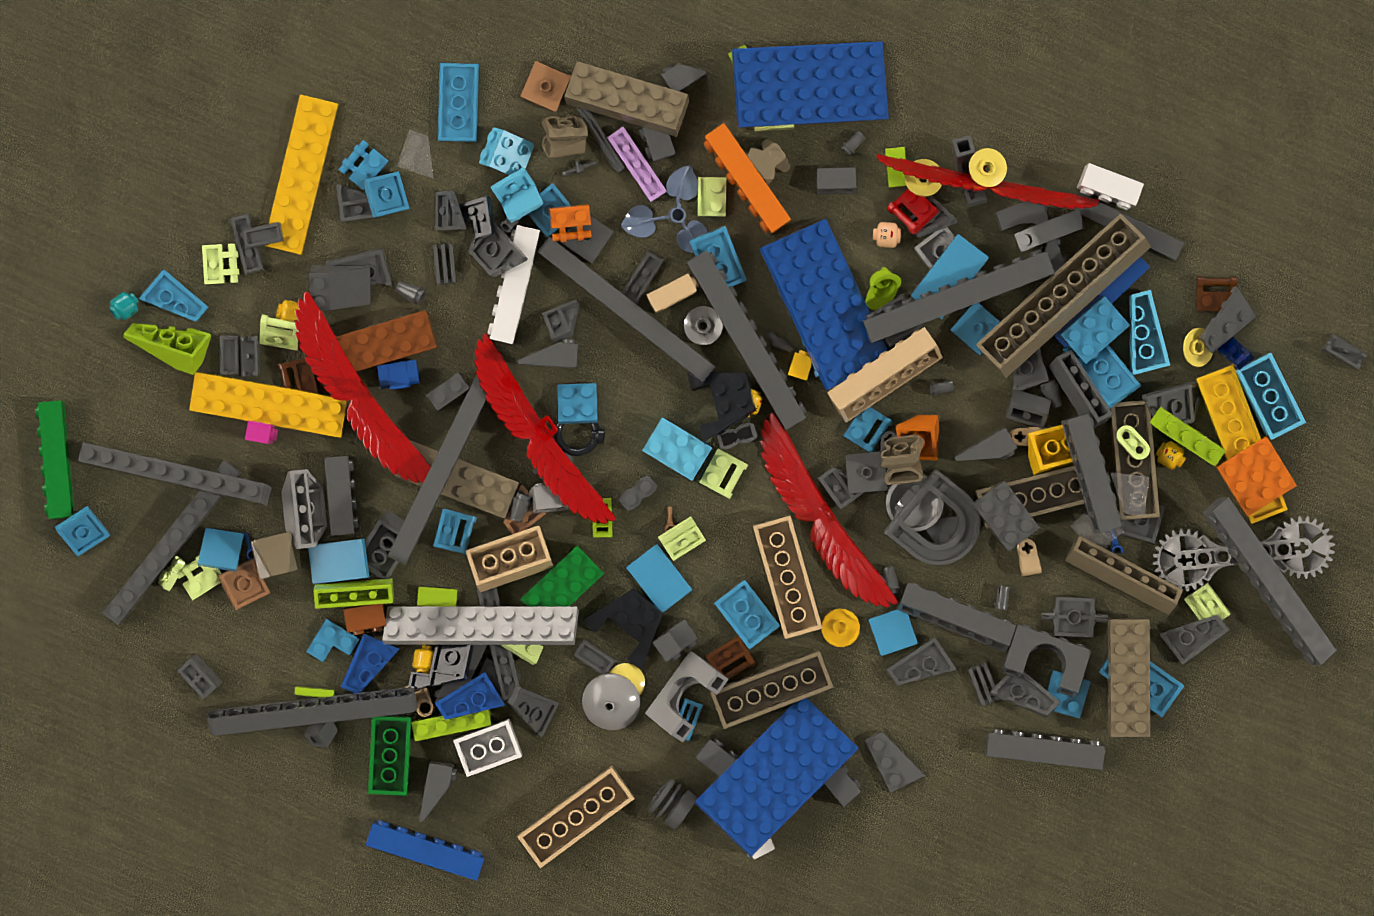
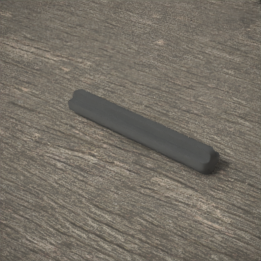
M577 108L578 113L615 171L619 173L624 170L625 165L591 112Z

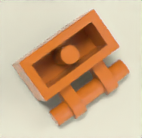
M588 204L548 208L550 227L552 229L559 228V233L552 234L553 242L560 241L563 243L573 239L583 241L584 238H592L591 230L583 231V225H591ZM576 226L577 231L566 232L565 227Z

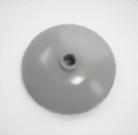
M923 475V479L920 482L891 485L886 496V510L891 520L899 513L895 510V505L898 504L900 507H903L899 501L908 490L915 493L911 488L913 483L920 487L928 476ZM929 490L904 522L915 531H922L931 527L940 518L944 501Z
M614 673L602 674L592 679L586 686L582 697L583 710L587 718L602 729H622L631 724L636 718L640 709V695L635 685L626 677ZM606 704H612L613 708H608Z

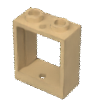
M686 274L647 294V298L654 312L658 313L697 293L696 288L699 285L694 276L690 277L689 274Z

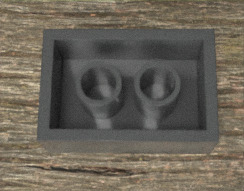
M1003 480L972 503L1006 551L1013 549L1040 528L1008 484Z

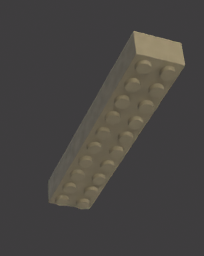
M1120 213L1058 269L1055 274L1048 278L985 335L976 346L994 367L1007 378L1151 248L1146 237Z

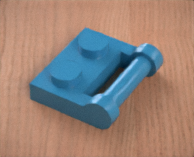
M869 407L854 418L843 436L869 453L875 452L876 449L874 448L888 426L891 427L893 421ZM879 419L882 423L870 442L866 444L863 440L876 420Z
M443 508L433 546L466 554V550H469L467 547L473 524L476 523L477 517ZM460 520H466L460 546H455L454 543Z

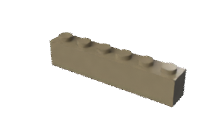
M1079 536L1071 546L1065 560L1167 615L1176 607L1183 591L1181 588L1082 536Z

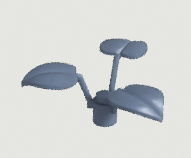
M684 166L673 172L666 183L667 193L670 196H677V206L671 208L668 215L652 218L653 213L651 209L644 205L631 208L621 223V227L628 234L635 237H648L655 232L653 221L670 219L674 223H681L684 228L677 234L679 247L685 252L694 253L689 240L708 232L705 226L696 220L690 221L687 226L685 225L686 212L681 208L680 198L683 200L694 198L698 193V180L692 167Z

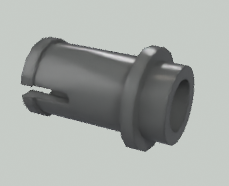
M856 131L846 143H842L843 146L841 148L850 156L855 153L854 150L866 138L859 131Z
M506 218L500 224L501 230L509 233L515 226L521 224L522 218L514 222H509L508 218Z
M932 381V383H929L930 395L937 396V394L954 392L953 381L936 383Z
M998 586L996 603H994L996 605L995 609L1007 610V606L1009 607L1010 587Z

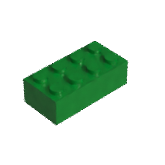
M577 545L527 592L521 600L528 607H569L604 572Z
M387 715L372 717L368 794L401 796L409 794L412 741L411 722L413 721V716Z

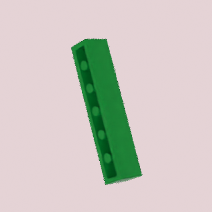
M61 400L39 402L38 407H35L36 418H39L40 426H37L38 438H41L42 446H39V455L43 457L41 475L45 477V484L42 486L43 495L47 498V504H44L45 515H48V519L71 517L75 514L65 403Z

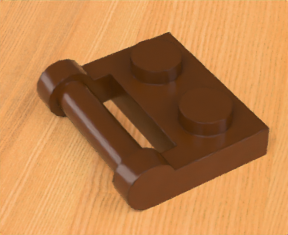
M1197 276L1196 311H1220L1222 303L1228 300L1232 294L1231 290L1234 286H1237V277L1204 278L1203 276ZM1203 286H1229V292H1203Z
M305 359L277 364L284 387L292 389L288 368L293 367L297 390L319 393L315 374L311 371L312 367L307 364Z
M739 635L706 655L710 664L726 676L728 680L749 667L753 668L757 665ZM745 656L746 661L723 674L722 668Z

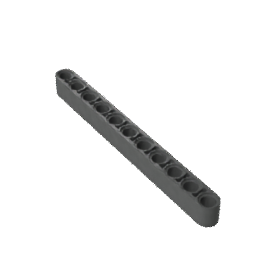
M548 237L537 251L702 382L705 381L715 368L714 365L556 241L553 242L551 237Z
M477 375L388 554L389 558L404 565L407 564L487 401L485 398L487 393L480 387L479 383L481 381Z
M406 687L218 709L207 713L206 718L210 734L225 735L411 713L417 710L418 705L414 689Z

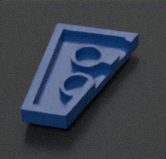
M364 633L341 687L353 693H361L400 648L391 644H384L382 640Z
M485 672L435 703L445 720L506 706Z

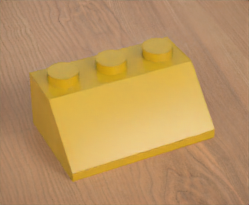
M1062 425L1028 433V459L1034 476L1074 465Z

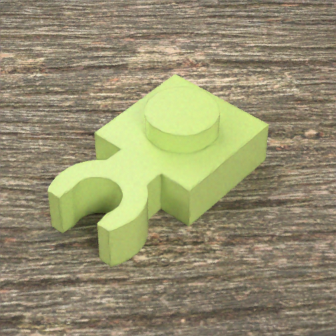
M175 555L170 567L167 566L161 572L158 584L170 591L179 577L178 572L185 565V561Z

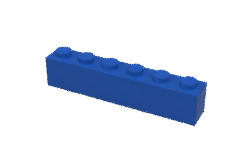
M1141 257L1138 258L1052 337L1063 348H1066L1068 344L1061 337L1060 333L1101 297L1105 296L1112 304L1150 266Z
M384 820L373 822L366 846L475 881L478 880L485 856H482V852L474 849L466 851L463 850L462 845L452 843V846L444 844L445 840L436 837L432 840L426 838V834L416 831L413 834L407 832L408 828L397 825L394 828L389 826L390 823Z

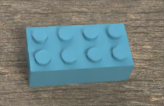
M1267 353L1235 369L1244 395L1265 436L1269 440L1306 423L1272 353Z

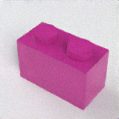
M248 420L245 440L273 444V441L277 440L278 429H275L276 426L273 424Z

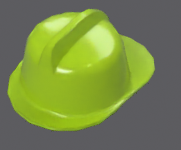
M882 267L880 271L875 272L869 281L870 289L866 296V305L872 310H877L892 301L901 285V278L893 274L886 267Z

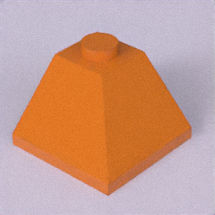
M917 415L896 425L897 437L917 434L924 439L920 460H938L940 434L938 415Z

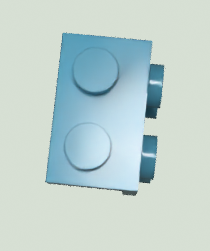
M493 127L492 131L488 134L485 149L481 152L479 164L494 168L508 175L523 167L526 168L534 144L505 130Z
M524 167L491 186L509 222L519 220L524 215L543 205L537 187Z

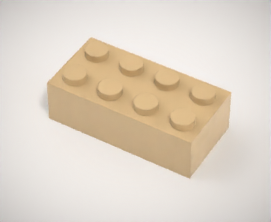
M539 525L466 550L472 573L480 592L554 567Z

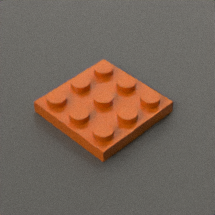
M1264 436L1216 466L1247 517L1297 486L1267 436Z

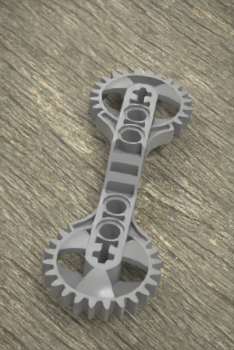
M1299 516L1297 522L1292 517L1291 524L1286 521L1284 522L1286 528L1278 526L1271 537L1260 541L1263 546L1269 548V555L1280 571L1284 573L1289 569V576H1292L1295 572L1297 573V579L1300 578L1301 574H1304L1305 579H1308L1309 573L1316 577V570L1323 573L1321 567L1328 568L1329 565L1326 561H1333L1329 554H1334L1335 551L1330 549V547L1336 545L1329 541L1334 536H1327L1326 534L1330 529H1322L1324 522L1317 525V518L1310 522L1309 516L1306 517L1305 521ZM1299 523H1303L1304 537H1300ZM1181 528L1179 534L1175 530L1172 531L1173 537L1166 534L1165 538L1167 541L1160 539L1159 542L1162 544V547H1155L1159 553L1153 554L1154 557L1158 558L1153 564L1159 566L1155 572L1162 573L1159 576L1161 579L1165 578V581L1175 586L1177 585L1181 589L1185 586L1188 592L1190 586L1196 590L1197 583L1203 586V579L1210 581L1215 572L1220 568L1239 565L1237 560L1229 554L1227 546L1212 542L1205 534L1199 538V531L1192 535L1191 529H1188L1187 533L1184 534V530ZM1322 532L1324 534L1315 542L1311 541L1319 533ZM1180 536H1184L1186 550L1181 551ZM1293 542L1295 543L1294 547L1300 546L1301 542H1304L1309 547L1305 550V553L1302 552V549H1296V554H1292ZM1280 544H1286L1289 547L1288 554L1284 555L1279 552ZM1163 549L1175 554V557L1165 552H1162ZM1314 550L1318 553L1326 555V558L1312 553V551ZM1220 551L1228 553L1229 558L1227 561L1219 559ZM1192 553H1195L1194 560L1196 565L1193 564L1194 561H1188L1186 565H1184V562H1180L1183 555L1186 558L1194 557ZM1201 553L1208 554V563H1202L1199 560ZM1307 557L1308 571L1303 569L1302 558ZM1175 565L1177 567L1168 575L1165 574V571ZM1183 570H1188L1189 584H1185Z

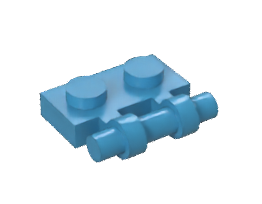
M364 140L353 148L352 154L342 161L343 164L338 169L343 174L348 169L352 170L353 173L349 179L363 191L365 189L362 181L376 177L389 162L374 148L369 154L366 153L364 150L369 144ZM361 155L364 160L356 167L353 163Z

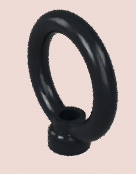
M557 421L556 427L558 432L554 434V438L563 452L571 456H583L591 452L597 444L604 443L605 429L600 428L598 423H589L592 427L591 441L585 447L572 448L562 438L564 424H559Z

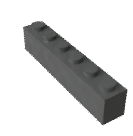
M1082 414L1061 421L1093 532L1103 533L1121 527L1122 517L1116 508V496L1111 491V479L1104 467L1105 459L1099 450L1100 442L1094 433L1093 419L1089 414Z
M907 583L897 607L899 611L1002 652H1006L1010 646L1016 629V625H1013L1008 620H1001L994 617L991 613L978 611L971 605L960 604L953 598H945L940 596L938 592L925 590L915 583Z
M993 729V732L988 731L986 756L1103 770L1105 746L1101 745V741L1089 740V743H1081L1082 739L1070 738V741L1062 740L1061 736L1053 735L1048 739L1043 738V734L1031 733V736H1023L1024 732L1012 731V734H1006L1002 729Z

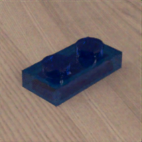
M1233 337L1217 349L1238 370L1242 369L1254 358L1251 352Z

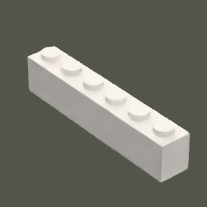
M517 225L516 229H512L510 239L513 240L514 244L525 254L528 260L501 275V278H504L503 286L499 285L497 297H500L498 305L494 304L492 315L495 316L494 323H490L488 334L491 335L490 339L514 345L540 237V230Z

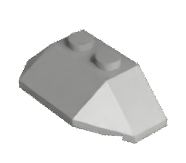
M307 469L288 471L281 491L286 532H291L292 542L296 549L316 547L318 540L327 527L323 487Z

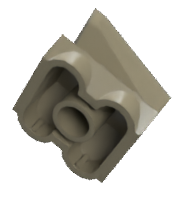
M570 115L564 118L555 116L543 118L542 125L547 135L543 138L542 148L548 158L585 153L588 132L582 117Z
M770 138L762 142V150L751 148L745 153L767 185L774 182L775 170L786 173L791 168L785 153Z
M919 435L890 437V439L884 442L885 450L880 454L882 459L880 466L888 468L884 477L886 484L894 485L922 481L923 471L920 453L924 439Z
M291 532L251 541L260 579L298 570L291 544Z

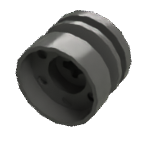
M671 778L657 791L648 811L653 813L657 807L660 808L656 817L659 818L664 812L668 814L664 823L675 830L694 806L698 797L689 790L679 795L678 793L682 785L678 784L674 790L671 789L675 783V780Z

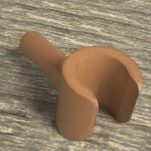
M667 507L668 519L665 525V532L669 526H676L673 523L672 507Z

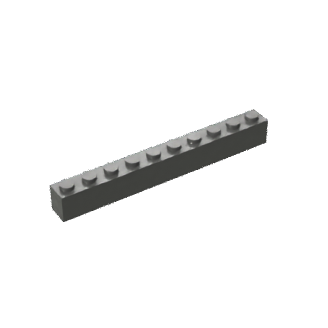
M1041 249L1030 253L1031 257L1023 259V256L1011 260L1012 264L1005 266L1004 263L993 267L994 271L987 273L986 270L976 273V277L968 280V277L957 280V285L952 287L946 284L939 287V291L932 294L931 291L920 294L921 298L915 301L913 298L902 301L903 305L895 308V305L883 308L884 312L878 315L876 312L865 315L866 319L862 320L868 338L873 343L1055 274L1047 251L1042 252Z
M705 250L686 261L783 427L787 430L806 419L804 413L807 411L801 402H796L794 397L797 394L792 386L788 387L784 380L787 377L782 369L777 370L775 366L777 361L772 352L767 353L764 348L767 346L762 335L758 337L754 331L757 329L752 319L748 320L745 316L747 310L742 302L738 304L735 299L737 293L733 286L728 287L725 282L728 278L723 269L718 270L715 263L718 262L712 252L708 253Z
M84 442L78 459L79 462L87 465L267 506L272 488L259 482Z
M224 460L215 471V473L237 478L242 473L227 460ZM199 491L103 611V614L117 625L122 624L157 580L161 572L165 570L174 556L177 555L223 496Z
M1218 498L1203 512L1206 521L1215 529L1218 538L1225 543L1229 554L1237 560L1239 568L1249 577L1251 585L1261 594V599L1268 604L1272 615L1280 621L1283 630L1292 638L1294 646L1304 655V660L1310 665H1322L1337 650L1230 498Z

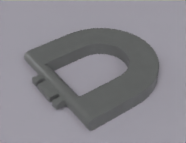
M935 468L920 487L913 483L911 488L915 493L908 490L899 501L903 507H900L898 504L895 505L894 508L899 513L883 532L918 560L932 565H945L961 559L972 549L980 531V516L973 507V500L970 496ZM929 490L949 505L958 517V529L955 535L943 543L927 541L904 522Z

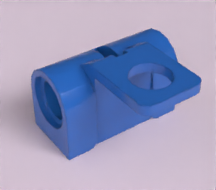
M417 360L377 366L381 389L389 388V390H396L420 383Z

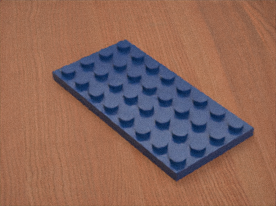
M883 41L732 49L738 128L889 119Z
M826 219L759 249L825 390L841 384L847 379V376L857 373L866 363L875 361L881 353L888 351L883 339L871 343L862 320L866 319L865 315L870 314V311Z
M807 698L794 702L695 801V804L742 850L752 857L859 748Z

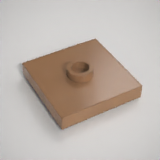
M535 61L520 97L557 112L571 76Z
M254 559L239 565L237 572L226 571L218 575L235 611L270 594L264 579L259 577Z

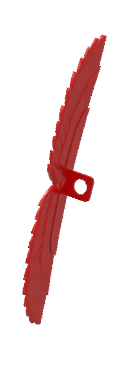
M880 154L876 156L879 162L893 168V170L903 172L904 175L928 179L929 182L940 183L941 185H952L951 187H962V189H973V191L989 189L1002 197L1006 196L1014 200L1018 199L1034 204L1039 203L1045 206L1052 205L1059 208L1074 209L1075 207L1084 209V207L1092 208V206L1095 207L1099 204L1098 199L1002 181L994 187H984L977 184L971 175L933 165L928 166L902 158L898 159Z
M305 292L303 296L304 301L302 299L298 300L299 310H295L298 321L295 320L294 323L299 331L295 333L301 343L299 347L308 356L305 357V360L312 367L311 371L319 376L317 380L320 383L327 385L324 386V389L332 393L330 396L333 399L351 401L347 410L348 422L351 421L354 431L357 429L359 440L363 439V444L366 449H369L371 455L374 458L378 456L384 468L388 467L392 474L397 475L398 472L405 481L409 478L414 483H418V480L423 483L431 468L430 465L375 400L346 356L323 312L319 309L310 293Z
M485 333L482 336V341H477V349L475 350L477 359L474 360V363L478 369L475 373L481 381L479 385L487 393L485 398L492 405L493 411L498 413L497 417L505 422L504 426L508 430L512 431L510 434L520 439H530L527 447V457L531 459L533 468L537 467L538 476L540 478L543 477L544 484L547 487L549 486L554 496L558 494L564 506L568 505L574 514L578 512L582 518L587 519L588 517L594 523L598 520L600 523L606 524L607 520L612 522L616 520L613 513L604 503L603 498L583 477V474L553 439L552 436L558 432L556 425L548 415L542 420L539 419L517 380L512 375L502 354ZM546 421L551 424L552 430L547 427Z
M771 413L769 416L770 422L766 419L763 424L764 429L761 430L763 440L760 443L765 451L761 452V455L767 463L765 468L773 476L770 479L776 486L777 492L784 496L782 500L791 505L788 508L793 513H796L794 516L799 520L814 522L811 528L810 539L811 542H814L816 551L820 549L821 560H825L826 566L832 571L833 576L836 579L840 577L845 589L849 588L855 597L860 596L866 603L870 600L875 606H878L880 603L884 607H889V602L896 605L898 599L890 590L883 577L841 526L810 477L788 432L785 431L775 413Z

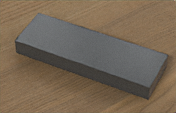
M250 214L230 218L245 275L264 270L259 248L245 249L242 230L253 228Z
M648 251L621 293L637 305L665 261Z

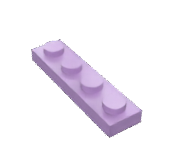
M624 127L607 137L650 202L667 192Z

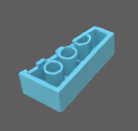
M1151 290L1130 295V372L1132 375L1170 366Z

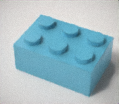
M662 417L642 451L692 481L712 447L704 444L701 440Z

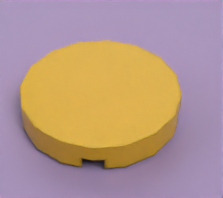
M837 608L830 611L824 617L821 631L829 644L835 647H845L851 645L857 639L860 633V624L858 618L851 611Z

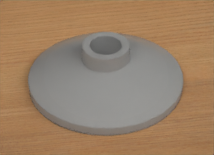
M699 306L692 309L684 321V330L687 337L699 345H708L716 341L721 335L723 324L715 310L707 306ZM701 322L707 324L706 329L703 330L699 327Z

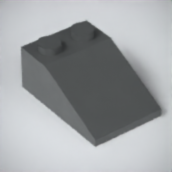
M311 266L309 272L310 295L320 310H335L371 304L370 266Z
M563 339V343L554 344L519 359L518 364L578 368L579 345L575 344V340Z
M1001 428L952 458L954 461L1001 457L1007 459L1015 454L1013 450L1017 449L1007 429Z
M386 510L365 542L368 570L380 579H389L400 563L389 558L388 554L404 520L389 510Z
M435 760L429 763L419 821L423 822L451 783L456 781L458 769H454L455 764Z

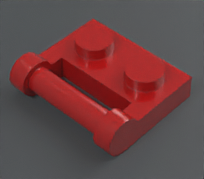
M909 189L887 207V211L897 216L912 234H916L939 212L924 196L916 195ZM903 205L918 218L916 222H913L900 210Z

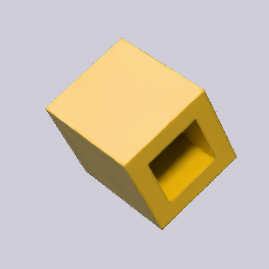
M800 350L799 353H794L788 372L789 376L807 381L812 365L808 352Z

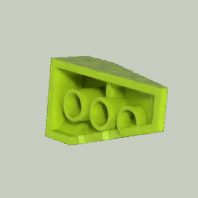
M132 323L123 334V338L173 368L194 375L204 361L211 334L193 328H187L186 331L175 330V327L171 326L168 329L157 328L156 325Z

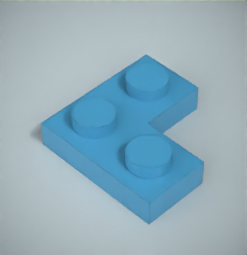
M326 619L306 652L324 662L332 647L335 646L350 656L360 638L347 632V630L331 620Z

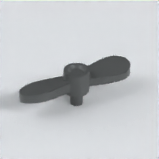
M577 160L575 161V168L563 172L562 176L567 177L576 172L577 174L582 173L584 168L597 164V162L592 161L582 165Z

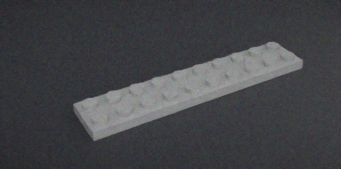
M387 607L386 626H384L382 641L384 644L575 645L579 610L578 607Z

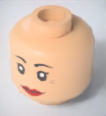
M880 222L877 229L873 228V240H877L878 247L895 248L897 243H900L901 228H898L896 223Z

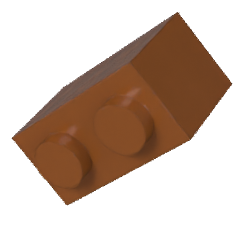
M384 604L363 605L344 609L347 632H353V635L363 634L365 629L372 628V632L384 630L383 626H386Z

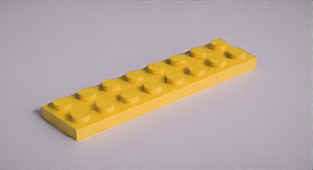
M300 95L269 224L281 222L284 242L265 246L302 255L339 104Z
M1233 365L1196 378L1220 445L1226 450L1224 453L1226 460L1261 439ZM1283 496L1278 497L1248 516L1250 523L1253 524L1288 510Z
M196 372L189 410L245 421H257L273 424L274 426L341 438L343 436L348 401L336 400L330 395Z

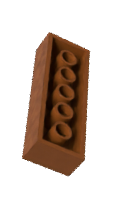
M426 310L336 336L356 372L438 348Z

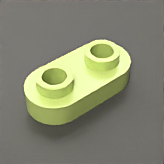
M1125 425L1118 429L1116 433L1117 441L1134 459L1142 460L1149 455L1150 447L1148 443L1133 427ZM1124 432H1127L1129 434L1128 439H1124L1122 437V434ZM1139 446L1143 449L1141 454L1136 452V447Z

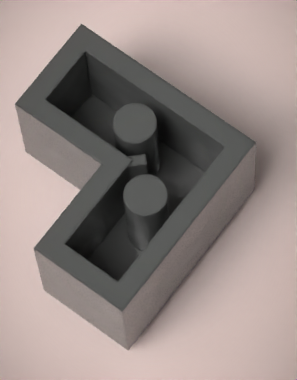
M684 618L653 640V644L666 662L668 660L673 662L681 656L680 652L686 647L689 650L696 645L697 642L695 640L698 637Z

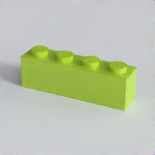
M1161 406L1149 422L1213 466L1217 465L1226 452L1217 443Z
M393 578L315 584L313 590L315 609L393 603L394 601Z
M490 709L447 720L442 715H437L411 722L415 741L482 728L493 724Z

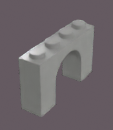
M690 651L645 714L670 735L684 742L694 728L679 712V701L684 691L694 684H702L718 695L728 681V678L703 658Z

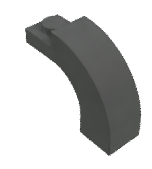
M971 135L952 140V149L957 171L970 174L969 162L976 151ZM962 189L968 207L987 202L984 190Z
M1078 209L1014 235L1020 251L1023 252L1086 227Z

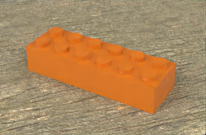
M723 123L707 134L704 138L705 148L710 154L712 152L715 154V162L721 170L724 168L727 171L726 178L732 186L736 184L739 189L737 193L742 201H748L750 204L748 209L754 218L756 216L759 217L761 220L759 225L765 233L769 232L772 235L788 224L791 218L726 125Z

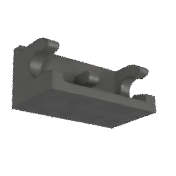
M856 167L817 168V194L856 193Z
M1331 333L1322 348L1324 352L1354 370H1358L1361 367L1362 360L1367 356L1363 351Z
M257 336L240 337L241 376H261L260 339Z
M197 654L177 670L203 700L223 683Z

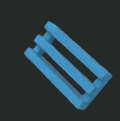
M685 698L680 714L683 716L687 703L691 704L685 718L689 721L694 706L698 707L692 722L695 728L703 704ZM694 728L685 740L690 741Z

